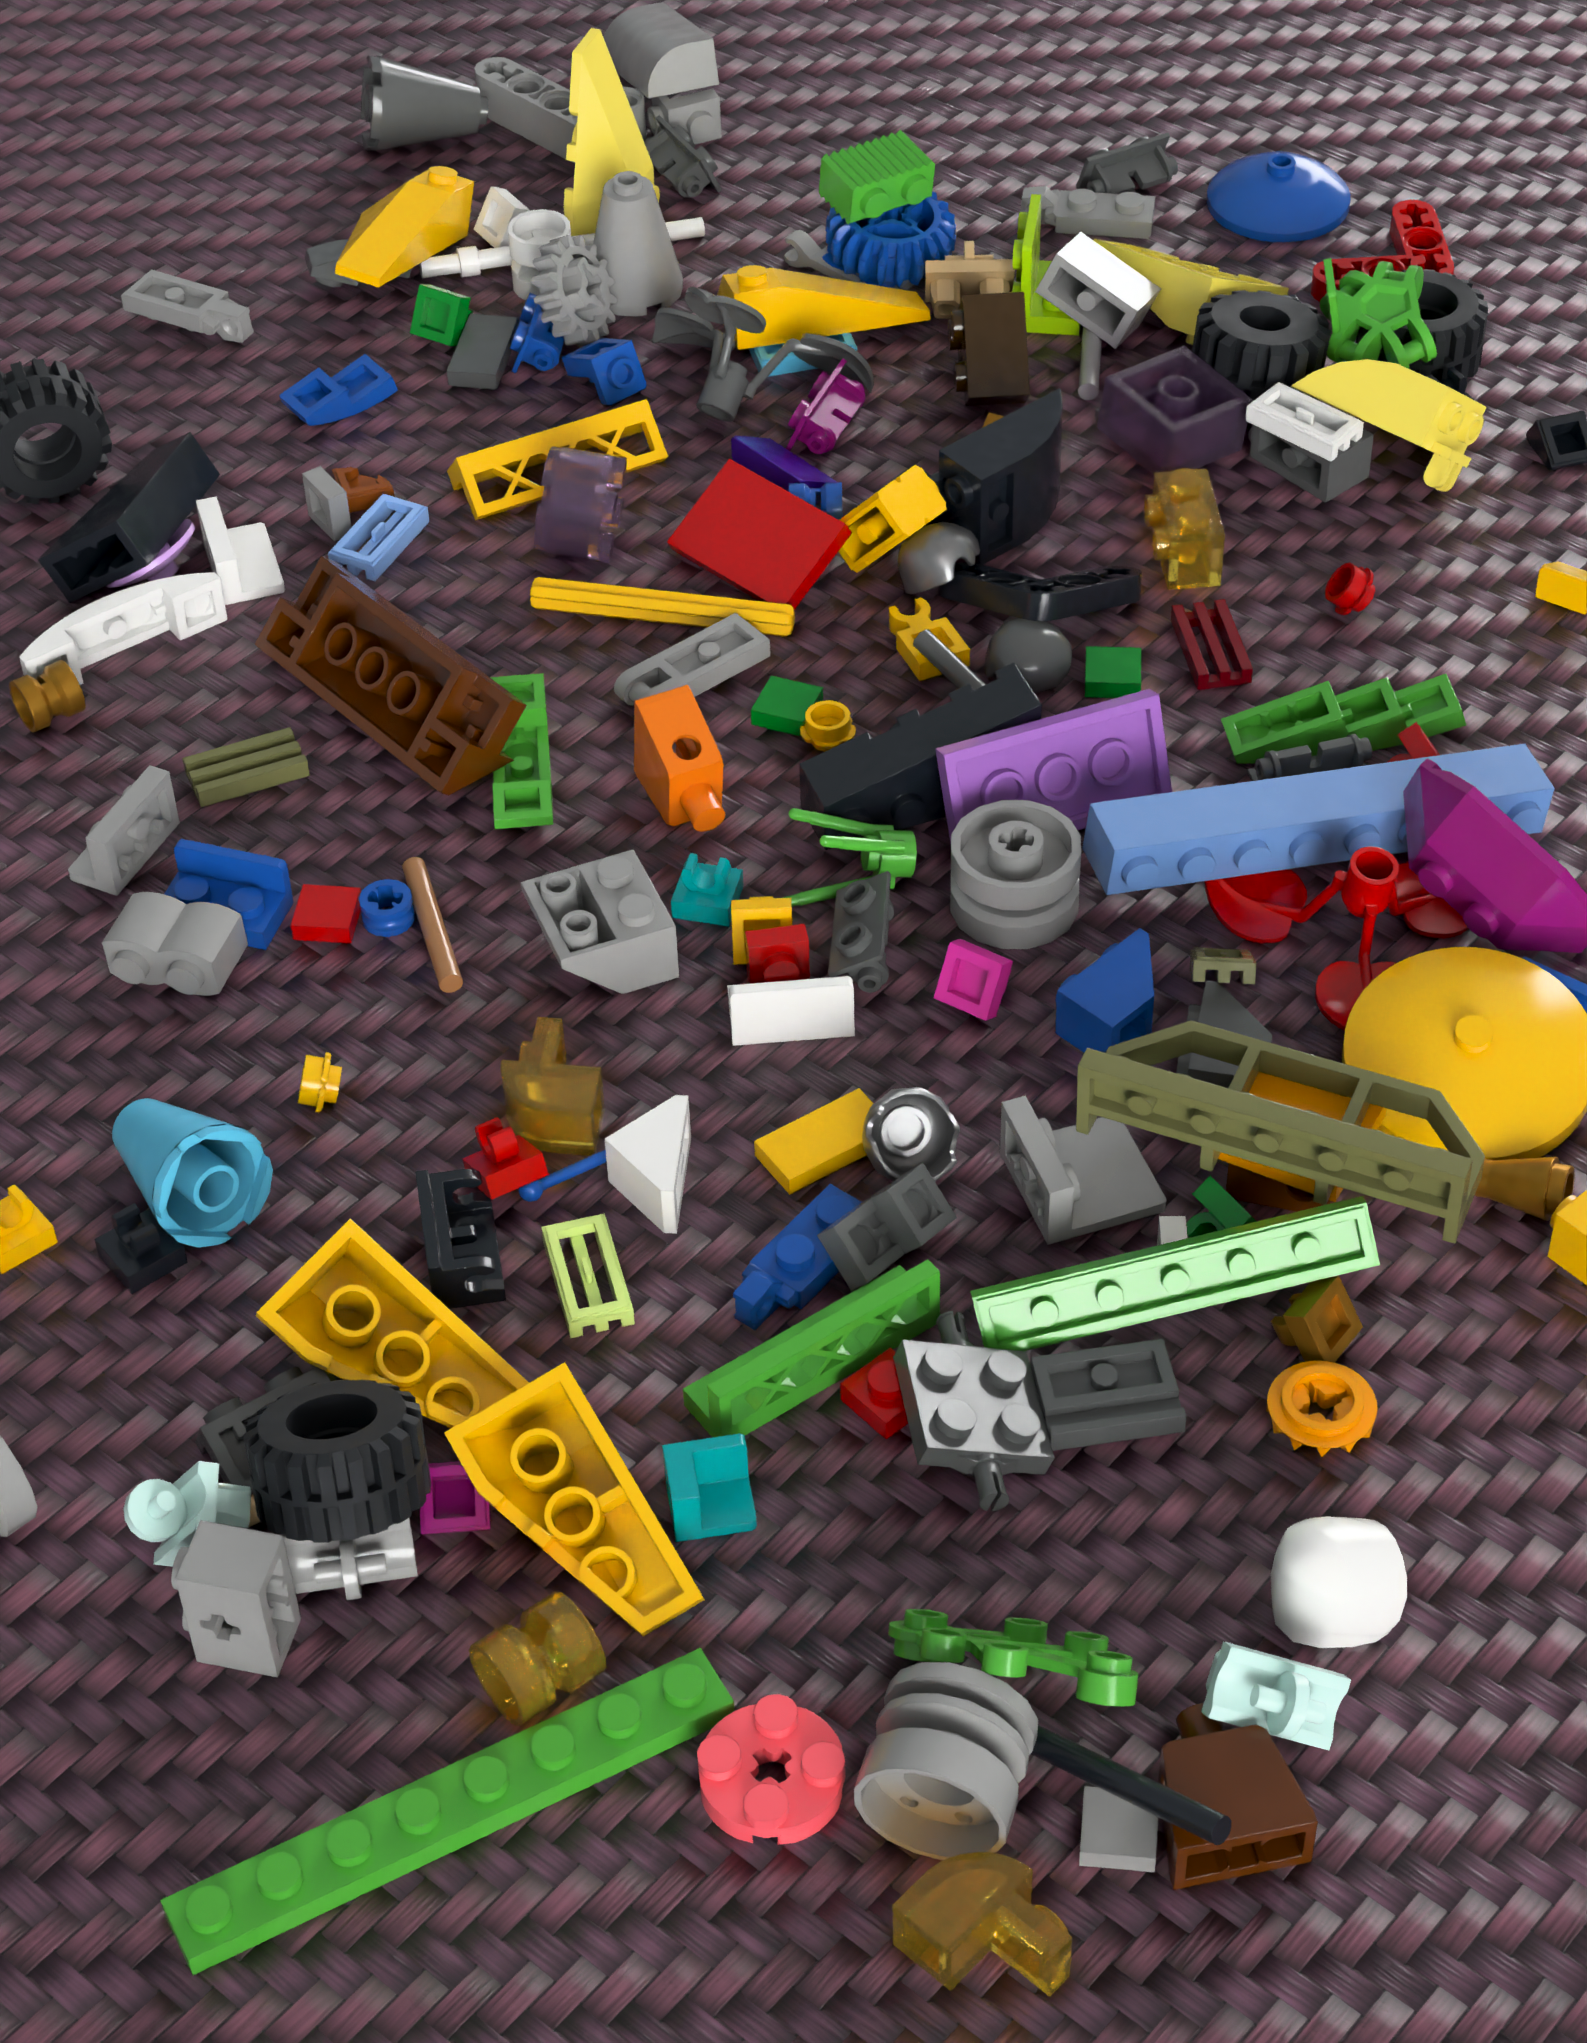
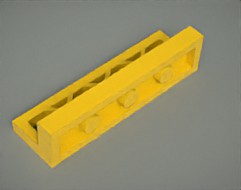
M645 399L457 457L447 470L454 490L464 489L474 519L478 520L663 462L668 458V454L649 403ZM644 432L651 452L634 456L618 448L616 445L621 438ZM592 447L605 452L599 467L594 470L587 471L569 461L573 453ZM611 456L621 460L608 465ZM544 462H549L558 467L552 482L543 486H539L521 476L525 468ZM564 471L574 475L560 480ZM496 477H501L510 482L503 498L484 504L476 483ZM516 485L527 490L512 495Z

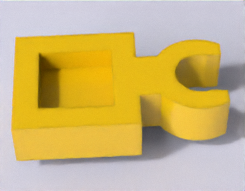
M921 597L915 599V615H904L900 613L895 605L889 607V629L896 636V649L919 681L942 675L913 646L917 635L926 629L930 630L964 664L970 666V648L947 617L931 621V607L926 600Z

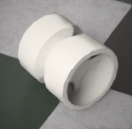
M546 209L531 210L517 215L508 224L510 256L513 258L511 260L513 289L518 297L526 300L529 292L539 295V288L531 283V277L539 275V271L533 264V259L542 257L539 250L541 245L550 243L552 239L571 234L570 221L565 215Z

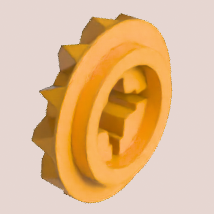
M1306 1361L1288 1367L1274 1379L1268 1391L1266 1411L1269 1412L1272 1419L1273 1433L1287 1435L1294 1450L1303 1445L1316 1447L1321 1457H1323L1330 1448L1340 1447L1350 1453L1357 1440L1370 1437L1377 1415V1400L1368 1382L1354 1370L1329 1361ZM1310 1400L1313 1403L1316 1402L1322 1409L1334 1407L1332 1421L1330 1419L1326 1420L1321 1413L1309 1415Z

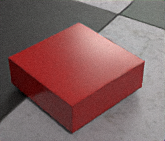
M303 884L291 922L293 940L352 943L361 911L359 903L361 888Z

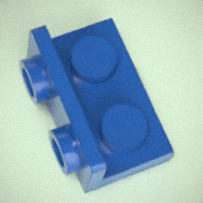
M180 839L174 847L178 872L164 895L176 898L185 904L209 902L228 907L240 913L248 947L266 950L294 903L286 861L267 855Z

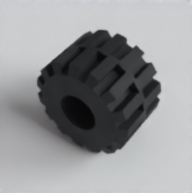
M1241 290L1232 291L1231 295L1219 294L1211 298L1210 303H1203L1197 316L1187 379L1189 384L1188 391L1193 398L1199 399V405L1205 409L1217 411L1219 416L1230 420L1238 419L1249 423L1246 421L1247 405L1276 383L1280 382L1291 387V385L1313 371L1324 368L1331 330H1329L1330 323L1325 316L1318 314L1316 308L1310 304L1300 303L1297 301V298L1288 295H1277L1269 291L1260 290L1258 292Z

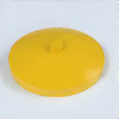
M1450 947L1422 952L1394 964L1372 980L1360 994L1349 1014L1345 1027L1342 1063L1439 1090L1483 1151L1485 1159L1540 1158L1565 1141L1578 1127L1587 1112V1014L1572 992L1558 979L1525 959L1505 952L1477 947ZM1386 1109V1116L1377 1130L1398 1138L1447 1150L1426 1119Z

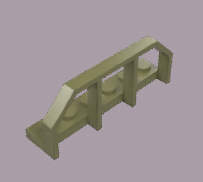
M1187 1021L1110 1046L1106 1053L1087 1048L1078 1064L1077 1132L1089 1135L1097 1117L1100 1116L1201 1146L1200 1168L1208 1171H1213L1222 1152L1315 1180L1313 1202L1326 1205L1334 1186L1439 1216L1445 1218L1442 1240L1454 1244L1457 1241L1482 1178L1485 1154L1439 1090L1196 1021ZM1188 1053H1195L1239 1067L1229 1088L1151 1065ZM1258 1072L1349 1097L1351 1100L1342 1121L1322 1116L1310 1110H1302L1260 1098L1249 1093ZM1369 1105H1377L1426 1119L1447 1150L1433 1148L1388 1135L1376 1129H1367L1360 1126Z

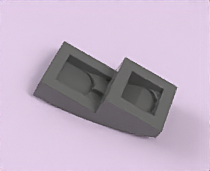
M924 1163L867 1198L817 1236L852 1291L869 1283L904 1254L925 1244L957 1217Z

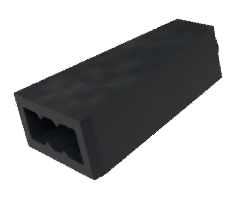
M188 432L151 451L45 551L38 561L69 603L142 569L152 562L196 506V500H201L220 473L192 433Z

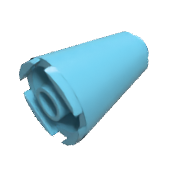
M150 1098L139 1099L130 1103L119 1113L114 1122L112 1138L116 1149L157 1222L177 1242L196 1248L220 1245L232 1238L227 1233L238 1224L245 1221L249 1225L259 1215L270 1193L273 1168L270 1158L264 1154L261 1146L262 1143L248 1130Z

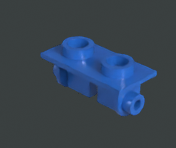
M530 292L519 318L520 322L509 348L518 352L511 371L514 373L517 372L521 361L534 365L540 371L554 368L559 362L564 344V336L555 338L552 335L553 323L551 321L543 323L541 320L543 311L541 306L534 302V298L537 295Z

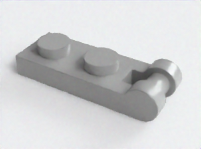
M734 613L627 669L617 678L614 684V692L626 704L632 706L635 700L685 685H689L695 697L770 657V639L737 613Z

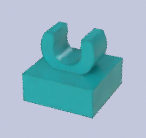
M690 853L671 899L672 918L730 926L732 920L731 900H739L744 887L743 869L731 868L729 860L720 857L717 866L698 863L697 854Z

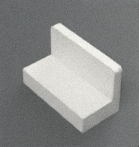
M217 496L196 500L204 547L212 572H215L220 577L225 605L283 593L285 591L284 581L265 524L260 522L227 529Z
M849 976L727 985L733 1046L855 1036L853 979Z

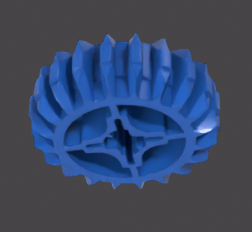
M933 191L931 197L926 198L919 204H907L886 211L877 218H865L850 224L846 223L845 218L841 219L840 213L836 214L835 208L830 207L829 215L826 218L825 241L827 243V251L832 253L834 264L843 265L845 274L859 273L861 282L871 278L877 280L879 286L885 281H891L900 288L905 280H909L913 285H919L921 278H925V261L945 260V256L952 255V251L955 250V215L949 212L948 203L938 200L937 193Z

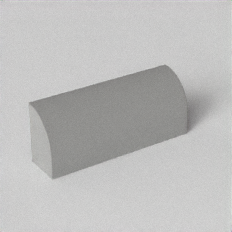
M664 2L631 8L621 13L612 21L603 36L617 74L633 87L640 90L648 99L719 85L713 38Z

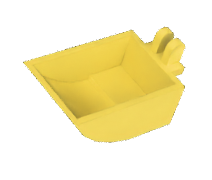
M1370 359L1339 362L1313 371L1291 385V387L1433 452L1434 454L1424 472L1423 479L1426 485L1441 492L1449 491L1454 486L1462 467H1468L1471 458L1463 454L1467 446L1471 445L1478 438L1483 427V414L1487 408L1458 391L1397 363Z

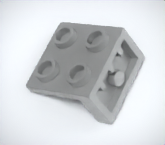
M1026 1095L1001 1102L1000 1155L1047 1245L1159 1214L1166 1210V1197L1125 1124L1101 1117L1096 1119L1089 1135L1077 1132L1076 1125L1052 1131L1046 1118H1037Z

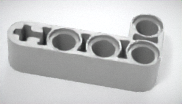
M491 57L478 62L474 68L476 86L479 87L480 96L488 98V119L566 159L567 144L572 141L573 130L578 116L571 115L569 112L570 90L504 57ZM623 87L642 138L645 141L647 135L644 95L638 89Z

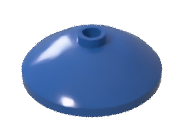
M1273 151L1240 158L1221 169L1209 183L1207 206L1210 214L1219 224L1238 235L1267 242H1297L1322 236L1337 228L1348 215L1350 191L1345 181L1326 164L1296 153Z

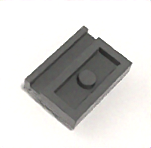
M1163 1338L1031 1357V1370L1053 1451L1185 1432L1186 1412L1180 1404L1178 1385Z

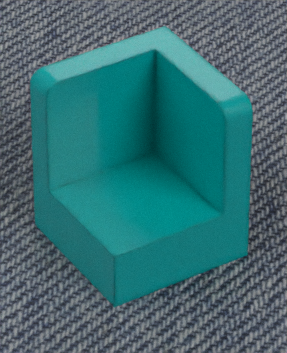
M743 1434L662 1445L665 1485L675 1542L747 1532L756 1529L757 1516L749 1481L747 1445Z

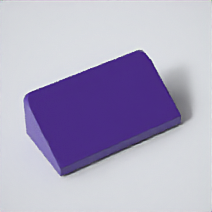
M734 436L731 439L733 461L788 492L789 483H805L809 488H821L826 482H837L770 438Z

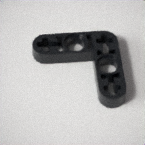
M956 562L953 580L939 586V595L950 600L1021 619L1052 621L1139 601L1141 599L1142 572L1139 569L1126 566H1104L1040 580L975 563L969 566L967 562Z

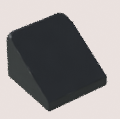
M1584 411L1536 420L1526 432L1528 443L1549 471L1587 463V418Z

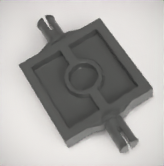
M948 1311L941 1314L936 1320L942 1343L902 1340L893 1356L918 1465L950 1467L960 1472L971 1474L975 1478L980 1507L988 1511L991 1506V1511H998L1009 1503L1003 1475L1013 1472L1045 1475L1055 1457L1027 1351L973 1346L968 1339L964 1315L957 1311L954 1316L953 1311Z

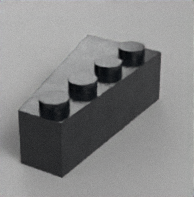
M1012 663L995 671L998 679L987 685L973 690L969 683L948 693L951 702L923 715H920L917 709H914L897 717V722L889 731L873 738L866 732L800 763L801 808L806 811L819 812L869 824L893 825L894 830H901L946 817L935 749L1041 719L1042 704L1016 664ZM811 824L819 840L823 835L864 837ZM824 847L825 850L832 849L830 847Z

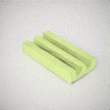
M605 1213L541 1227L544 1247L570 1338L583 1336L582 1327L594 1325L596 1333L609 1330L608 1321L620 1319L622 1327L634 1325L633 1306ZM592 1232L595 1234L613 1295V1302H602L583 1234ZM569 1237L589 1307L578 1308L559 1239Z

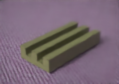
M291 727L182 758L185 774L201 807L310 776L308 761L305 755L302 754L298 741H295Z
M1194 947V950L1190 952L1189 971L1193 982H1205L1206 970H1214L1218 983H1230L1231 971H1238L1243 984L1255 985L1257 963L1252 953L1247 949Z

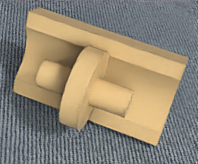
M964 241V255H947L945 260L925 261V302H931L934 317L937 319L951 318V311L958 309L963 295L1012 292L1015 270L1012 268L1013 259H994L993 255H974V241Z

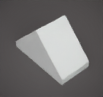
M675 1095L604 1139L608 1181L664 1233L677 1234L691 1143L688 1095Z

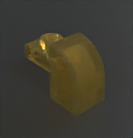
M538 1017L532 1042H522L519 1061H501V1077L507 1121L515 1135H520L539 1150L551 1153L591 1156L596 1152L605 1112L601 1067L566 1065L562 1019Z
M971 1852L947 1858L924 1873L893 1904V1945L950 1991L990 1950L1049 1997L1070 1977L1072 1936L1069 1935L1066 1926L1053 1911L1043 1905H1031L1033 1869L1014 1858L990 1852Z

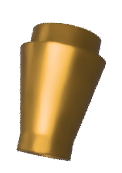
M1558 1157L1506 1160L1485 1159L1482 1178L1475 1196L1489 1198L1549 1221L1558 1205L1565 1198L1573 1195L1574 1167L1560 1164Z

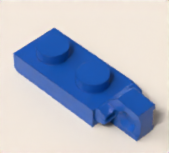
M829 1184L749 1262L742 1272L743 1282L733 1293L736 1308L734 1318L751 1329L756 1330L780 1305L788 1309L795 1305L802 1309L839 1272L817 1235L862 1202Z

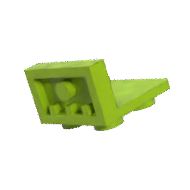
M1031 194L1028 212H1019L1017 239L1014 240L1012 268L1017 270L1012 292H1024L1027 333L1079 336L1081 324L1035 292L1052 261L1039 260L1041 195Z

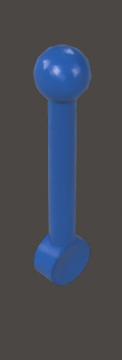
M604 1149L557 1170L546 1177L518 1188L520 1197L528 1202L537 1201L544 1190L606 1163V1150Z

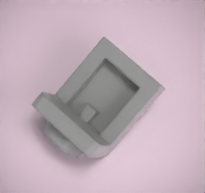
M713 88L669 99L667 95L652 98V107L647 109V119L654 135L662 130L656 120V117L660 115L672 128L679 124L688 133L695 145L722 138L720 97Z

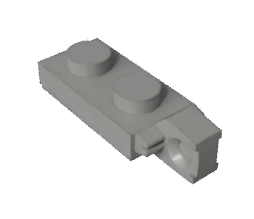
M1047 186L1025 187L1023 189L1021 211L1028 212L1031 194L1041 195V224L1055 226V233L1079 234L1082 232L1085 235L1141 239L1151 237L1156 196H1145L1136 192H1123L1120 194L1098 193L1089 189L1059 191L1058 189L1050 190Z
M151 269L121 295L125 311L186 328L189 331L204 332L206 335H213L217 332L223 340L241 343L254 333L249 315L250 309L230 300L228 291Z

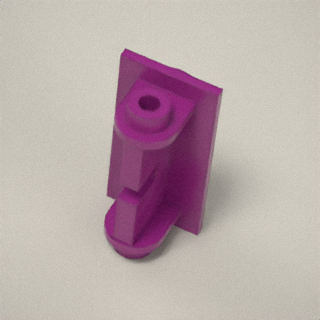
M842 358L831 375L825 371L821 372L808 394V398L813 400L812 403L804 399L800 402L787 425L795 430L786 447L787 450L791 451L799 440L806 444L809 450L815 454L831 451L847 424L850 423L858 409L862 407L866 399L864 386L859 381L850 380L840 374L847 360Z

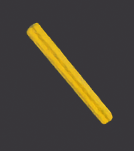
M546 577L535 578L530 589L531 606L541 610L707 628L737 613L762 634L784 637L791 635L795 624L794 607L784 603Z

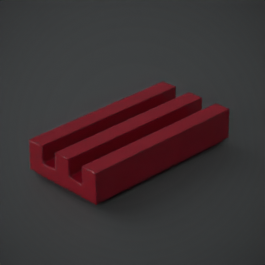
M1225 599L1214 600V609H1206L1204 602L1193 603L1192 612H1185L1182 604L1172 606L1171 623L1197 690L1252 683L1253 667ZM1213 624L1217 626L1235 672H1231ZM1191 627H1199L1206 645V651L1210 660H1212L1217 674L1209 675Z

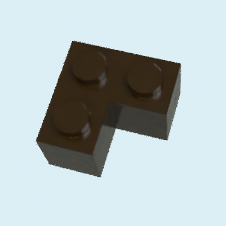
M1024 292L963 295L958 309L951 311V320H948L949 351L958 350V361L954 362L955 392H964L965 406L1026 403L1030 396Z

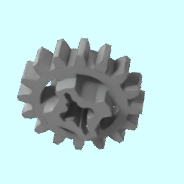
M571 234L552 239L550 243L541 245L539 250L542 257L533 259V264L539 271V275L531 277V283L539 288L540 294L534 298V302L541 306L543 311L541 320L543 323L551 321L553 323L552 335L555 338L564 336L565 345L568 346L573 344L582 346L599 340V337L608 335L610 332L607 324L615 322L616 319L610 310V305L617 304V298L610 294L609 287L615 282L614 278L609 277L605 269L607 266L606 259L599 261L596 259V245L585 246L584 236L580 235L572 238Z

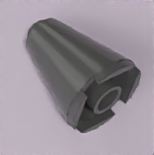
M367 56L366 60L370 68L364 67L361 90V119L370 122V133H361L365 150L377 151L476 134L479 124L486 125L488 98L480 96L478 86L381 56Z

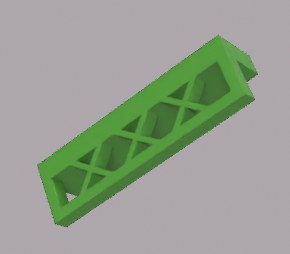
M929 1259L908 1271L901 1265L895 1267L683 1388L684 1406L711 1437L743 1434L745 1436L861 1369L887 1349L897 1348L902 1340H910L936 1325V1320L940 1316V1271Z

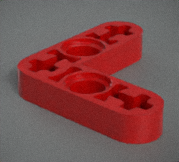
M1404 200L1394 205L1391 215L1390 235L1397 255L1331 259L1336 290H1340L1339 282L1350 270H1357L1373 277L1380 261L1391 262L1394 271L1399 272L1407 270L1410 265L1421 266L1423 271L1428 269L1454 275V263L1433 206L1420 200ZM1324 261L1317 263L1313 267L1311 295L1319 302L1327 294Z

